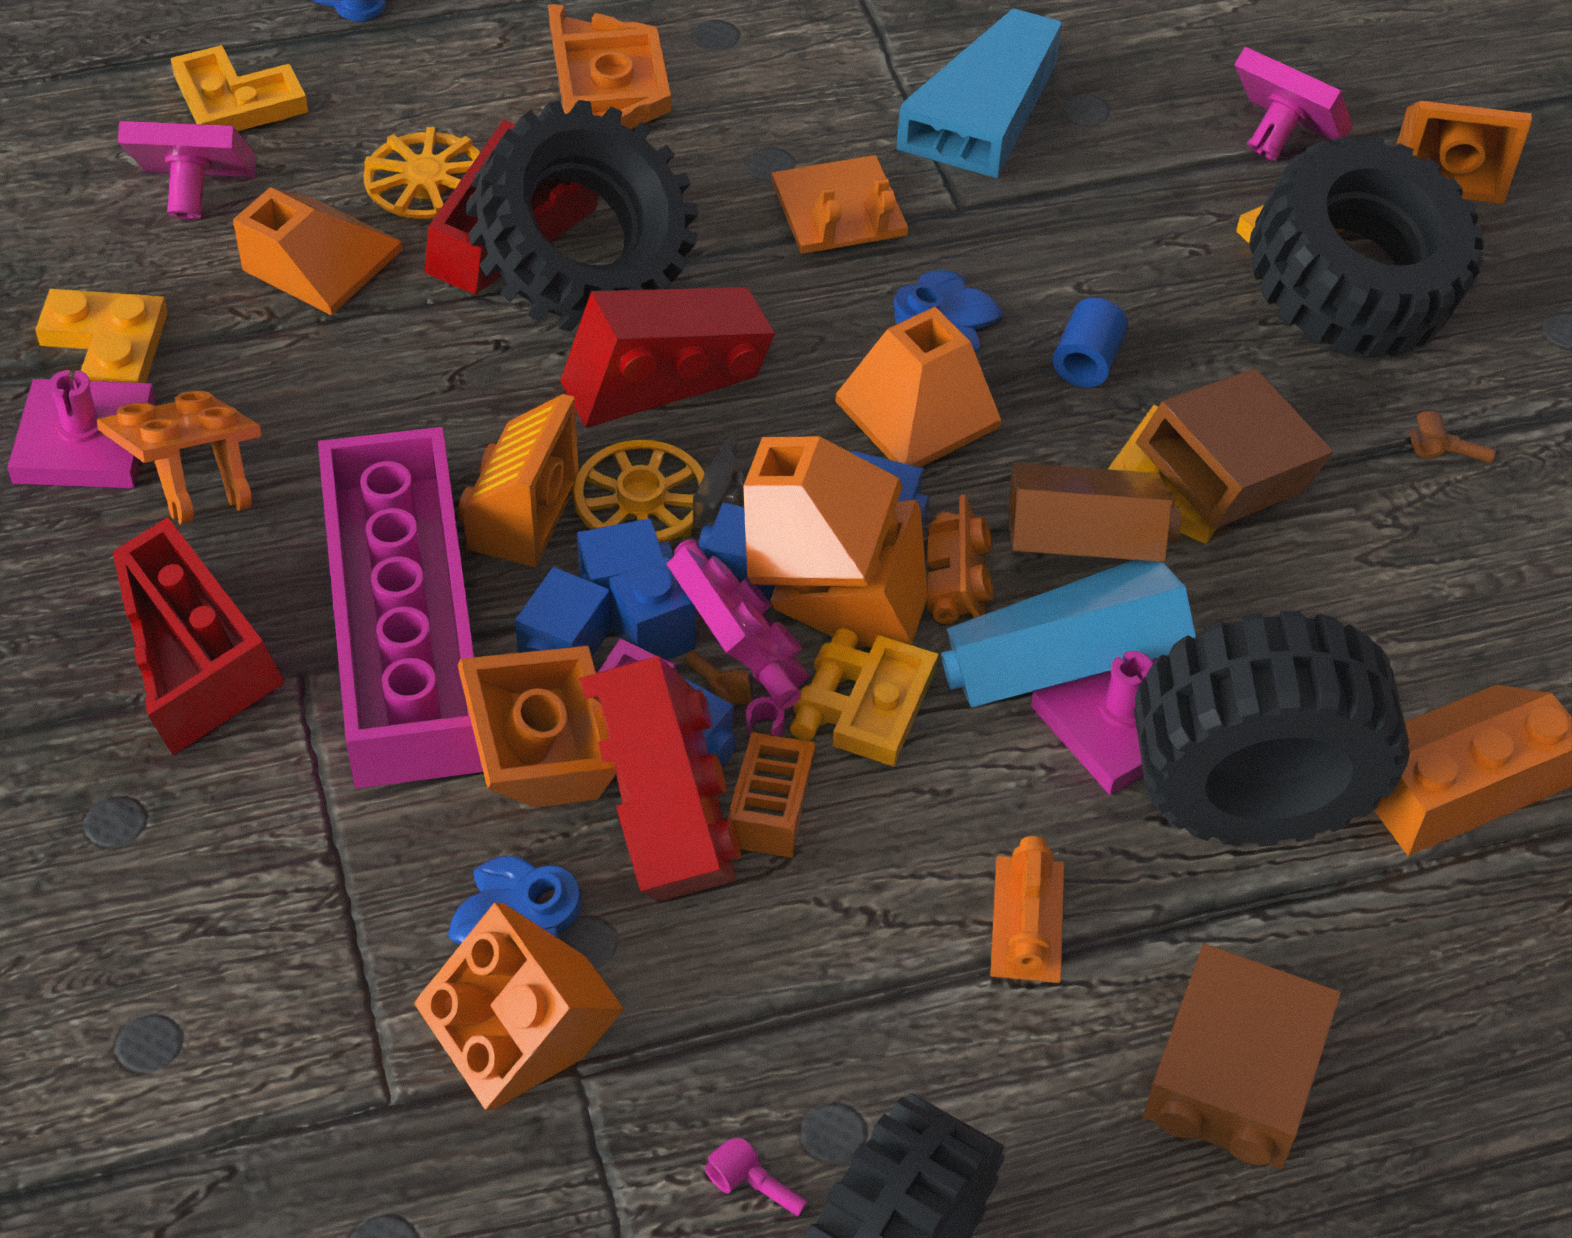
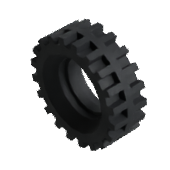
M578 100L568 114H565L560 101L548 103L538 117H536L532 110L522 115L513 129L509 128L475 175L471 186L477 189L466 204V215L478 218L477 223L468 233L471 246L485 245L488 255L480 264L486 277L499 272L508 283L500 293L507 301L511 302L519 294L532 303L528 313L529 317L540 321L547 312L559 316V329L570 332L580 323L591 291L667 289L689 263L684 257L696 245L698 236L697 233L686 229L698 216L697 203L683 202L682 194L691 183L686 173L674 175L667 165L675 155L668 145L657 151L645 140L651 129L642 122L633 131L620 123L622 111L610 106L603 117L593 115L591 101ZM562 179L580 183L599 194L616 213L624 233V248L620 257L611 264L596 266L577 262L556 250L540 231L532 211V196L539 185L545 181Z
M909 1093L907 1099L901 1097L895 1102L890 1116L883 1114L877 1121L867 1144L865 1145L861 1142L852 1155L849 1169L840 1183L837 1181L834 1183L826 1197L827 1204L816 1224L810 1225L804 1238H971L974 1229L982 1221L987 1207L985 1203L998 1182L999 1176L996 1173L1004 1162L1005 1155L1002 1151L1005 1147L998 1141L919 1096Z

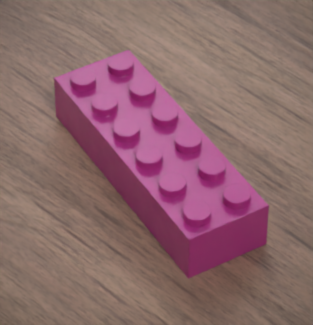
M443 427L318 441L345 736L354 788L483 772L458 669L460 659L472 658L474 653Z

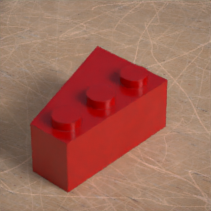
M504 119L428 228L424 273L475 295L502 277L499 272L486 277L480 267L488 252L485 245L471 246L468 233L477 223L478 218L466 215V204L477 189L471 186L475 175L509 128L512 130L515 124ZM562 179L545 181L536 188L532 196V211L540 231L551 242L595 211L598 205L599 194L576 182Z
M748 287L591 291L560 381L567 395L575 397V410L584 427L588 428L756 378L775 332Z
M168 517L112 551L125 613L131 623L136 648H133L135 659L143 678L147 697L144 698L147 714L172 755L177 754L285 683L263 640Z
M659 655L579 678L584 698L593 697L601 704L609 738L597 743L603 763L614 761L622 798V804L617 805L616 809L640 891L661 902L736 881L732 861L741 857L740 844L731 819L723 820L718 795L726 792V783L717 755L715 753L708 755L703 730L711 728L712 721L703 691L701 689L694 690Z

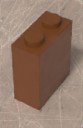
M1256 368L1163 400L1135 442L1213 529L1305 492L1334 453Z
M1015 462L1012 465L1007 523L1013 551L1165 562L1167 543L1177 544L1181 509L1180 506H1174V493L1167 491L1159 473Z
M1203 943L1153 1081L1143 1118L1158 1123L1163 1130L1176 1137L1185 1139L1198 1138L1228 1149L1233 1156L1243 1162L1253 1165L1268 1164L1282 1170L1298 1131L1341 992Z

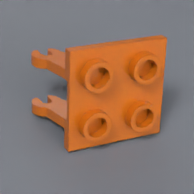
M876 155L771 172V182L801 254L908 236V225L895 199L894 191L891 190L889 179L886 178Z
M184 392L175 397V402L158 406L149 403L127 404L119 407L116 415L97 418L98 430L143 463L155 461L172 519L178 518L180 525L193 522L194 519L193 504L187 492L179 450L211 442L230 506L236 505L238 511L251 508V490L245 478L239 442L261 437L260 425L238 412L235 408L214 397L210 392Z

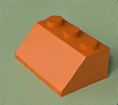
M1494 685L1405 722L1410 751L1407 767L1394 791L1388 798L1381 797L1379 805L1374 811L1407 856H1411L1566 790L1572 785V717L1552 693Z

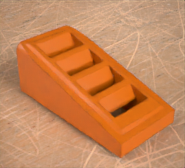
M751 732L728 818L731 819L735 827L741 850L793 858L816 750V742ZM761 754L795 759L798 761L797 764L782 761L761 758ZM764 771L793 776V780L788 781L758 776L757 772ZM753 789L789 794L787 799L753 793ZM749 807L784 812V815L777 816L749 811Z

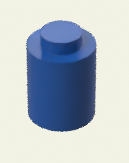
M1087 298L1077 303L1053 354L1052 362L1058 375L1068 383L1079 387L1090 388L1102 384L1109 375L1128 330V320L1125 313L1116 304L1101 298Z

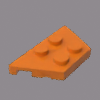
M558 4L548 5L549 26L562 106L565 114L570 112L578 100L591 101L593 115L603 117L611 106L622 111L620 123L629 129H633L640 122L644 124L671 112V93L657 27L638 22H621L615 17L594 13L592 22L565 17V6Z

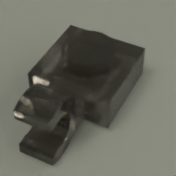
M729 437L723 442L720 455L716 454L693 496V538L699 539L705 524L714 526L722 503L743 507L744 488H741V486L746 481L755 455L749 459L736 458V438Z

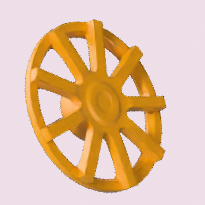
M426 127V132L412 133L400 137L392 134L387 137V143L380 146L371 156H366L363 174L364 185L371 199L378 206L392 214L411 219H434L444 205L440 195L448 187L455 189L461 181L450 174L466 173L480 151L472 145V139L466 135L463 138H459L454 135L436 132L435 127ZM424 144L423 152L417 155L408 146ZM434 144L450 146L440 154L433 155ZM396 151L406 162L385 158ZM462 152L472 160L447 163ZM376 170L399 172L396 175L374 182ZM405 184V190L395 205L387 202L380 196L382 192L390 188ZM414 197L431 199L434 210L408 209V206Z
M654 440L624 441L600 450L581 467L573 485L575 513L578 514L582 522L590 530L622 524L630 516H636L638 521L648 519L650 515H654L669 527L655 532L658 542H670L679 537L686 539L691 535V529L699 523L709 507V483L704 470L698 462L682 449ZM650 449L653 450V454L648 466H632L625 451ZM666 453L679 458L687 464L685 468L666 478L659 471ZM613 455L622 472L616 480L595 471L594 467L603 459ZM695 477L699 485L698 494L687 495L668 492V490ZM585 481L615 493L609 496L585 498L583 492ZM664 505L690 507L693 509L683 520H680L668 511ZM620 507L605 523L601 522L591 512Z

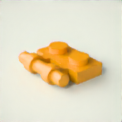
M845 628L837 629L831 642L821 646L814 661V669L817 672L810 686L801 688V697L793 705L796 716L790 726V732L800 740L811 741L819 726L827 723L834 724L836 727L833 731L832 747L894 767L937 670L939 654L881 635L877 636L870 653L855 649L859 639L853 631ZM848 679L856 681L850 696L835 692L839 682H844Z

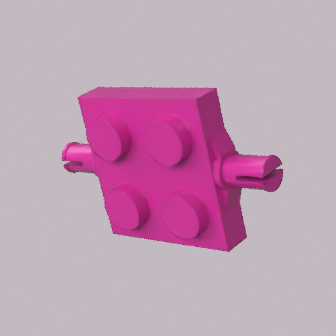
M694 539L680 543L674 551V557L666 564L727 654L742 662L753 671V677L758 683L763 684L777 708L779 707L782 710L792 707L801 697V691L797 688L810 677L796 657L802 650L798 641L781 623L777 621L773 623L765 611L771 607V603L756 585L751 584L748 578L739 583L731 570L717 557L712 556L708 560L699 547L698 542Z

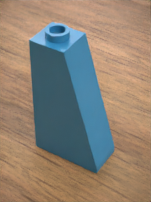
M1011 9L902 103L899 111L896 150L998 178L1057 64L1063 22L1018 9Z
M1132 560L947 628L951 650L941 652V658L950 689L953 690L961 687L970 707H975L1110 671L1113 660L1118 656L1122 659L1123 654L1128 651L1144 653L1151 660L1159 658L1161 654L1167 656L1170 655L1169 652L1176 642L1187 635L1195 638L1196 634L1186 586L1163 562Z

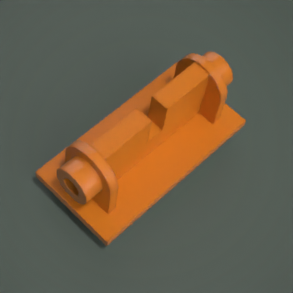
M960 495L959 514L955 515L950 512L939 513L927 528L928 564L933 570L950 566L929 571L927 577V609L933 614L934 620L942 624L953 623L958 619V616L969 613L972 614L973 618L985 615V602L993 600L992 580L989 570L985 565V554L991 553L993 550L990 527L984 516L976 517L966 495Z
M1028 836L1021 839L1020 846L1014 849L1012 857L996 856L990 977L1060 983L1064 862L1053 861V852L1047 848V842L1041 837Z

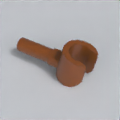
M1435 411L1420 412L1417 415L1420 430H1409L1413 449L1418 456L1424 459L1438 457L1445 453V451L1458 453L1487 463H1492L1495 457V449L1446 433L1443 417Z
M691 651L686 655L685 664L707 681L714 695L733 705L744 704L748 706L754 700L749 676L746 671L729 670L722 672L696 651Z

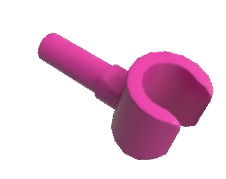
M770 695L768 697H758L749 703L745 713L748 735H751V732H753L755 723L762 719L774 721L771 728V736L783 737L785 735L784 709L777 708Z
M733 1138L727 1140L708 1156L709 1162L705 1165V1172L711 1181L724 1193L729 1194L744 1180H747L753 1188L761 1191L797 1217L808 1203L806 1199L769 1175V1172L761 1167L755 1150L744 1139Z

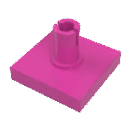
M1246 46L1244 47L1234 66L1250 102L1267 109L1254 135L1247 142V146L1253 152L1260 156L1266 152L1265 157L1267 159L1277 161L1296 124L1331 140L1348 136L1353 125L1341 90Z
M119 121L118 144L146 172L170 173L167 214L171 217L179 219L202 218L204 175L255 177L256 154L233 126Z
M70 370L57 372L51 379H33L7 466L12 484L134 488L141 460L98 430L97 418L116 415L117 409L127 404L149 403L155 406L156 398L152 383L90 381L86 373L77 370L74 375L75 380H72Z
M1138 651L1125 652L1122 659L1119 656L1116 657L1111 664L1110 671L1035 690L1032 694L1031 707L1109 795L1144 776L1134 715L1136 707L1135 696L1139 685L1157 659L1151 660L1144 653Z

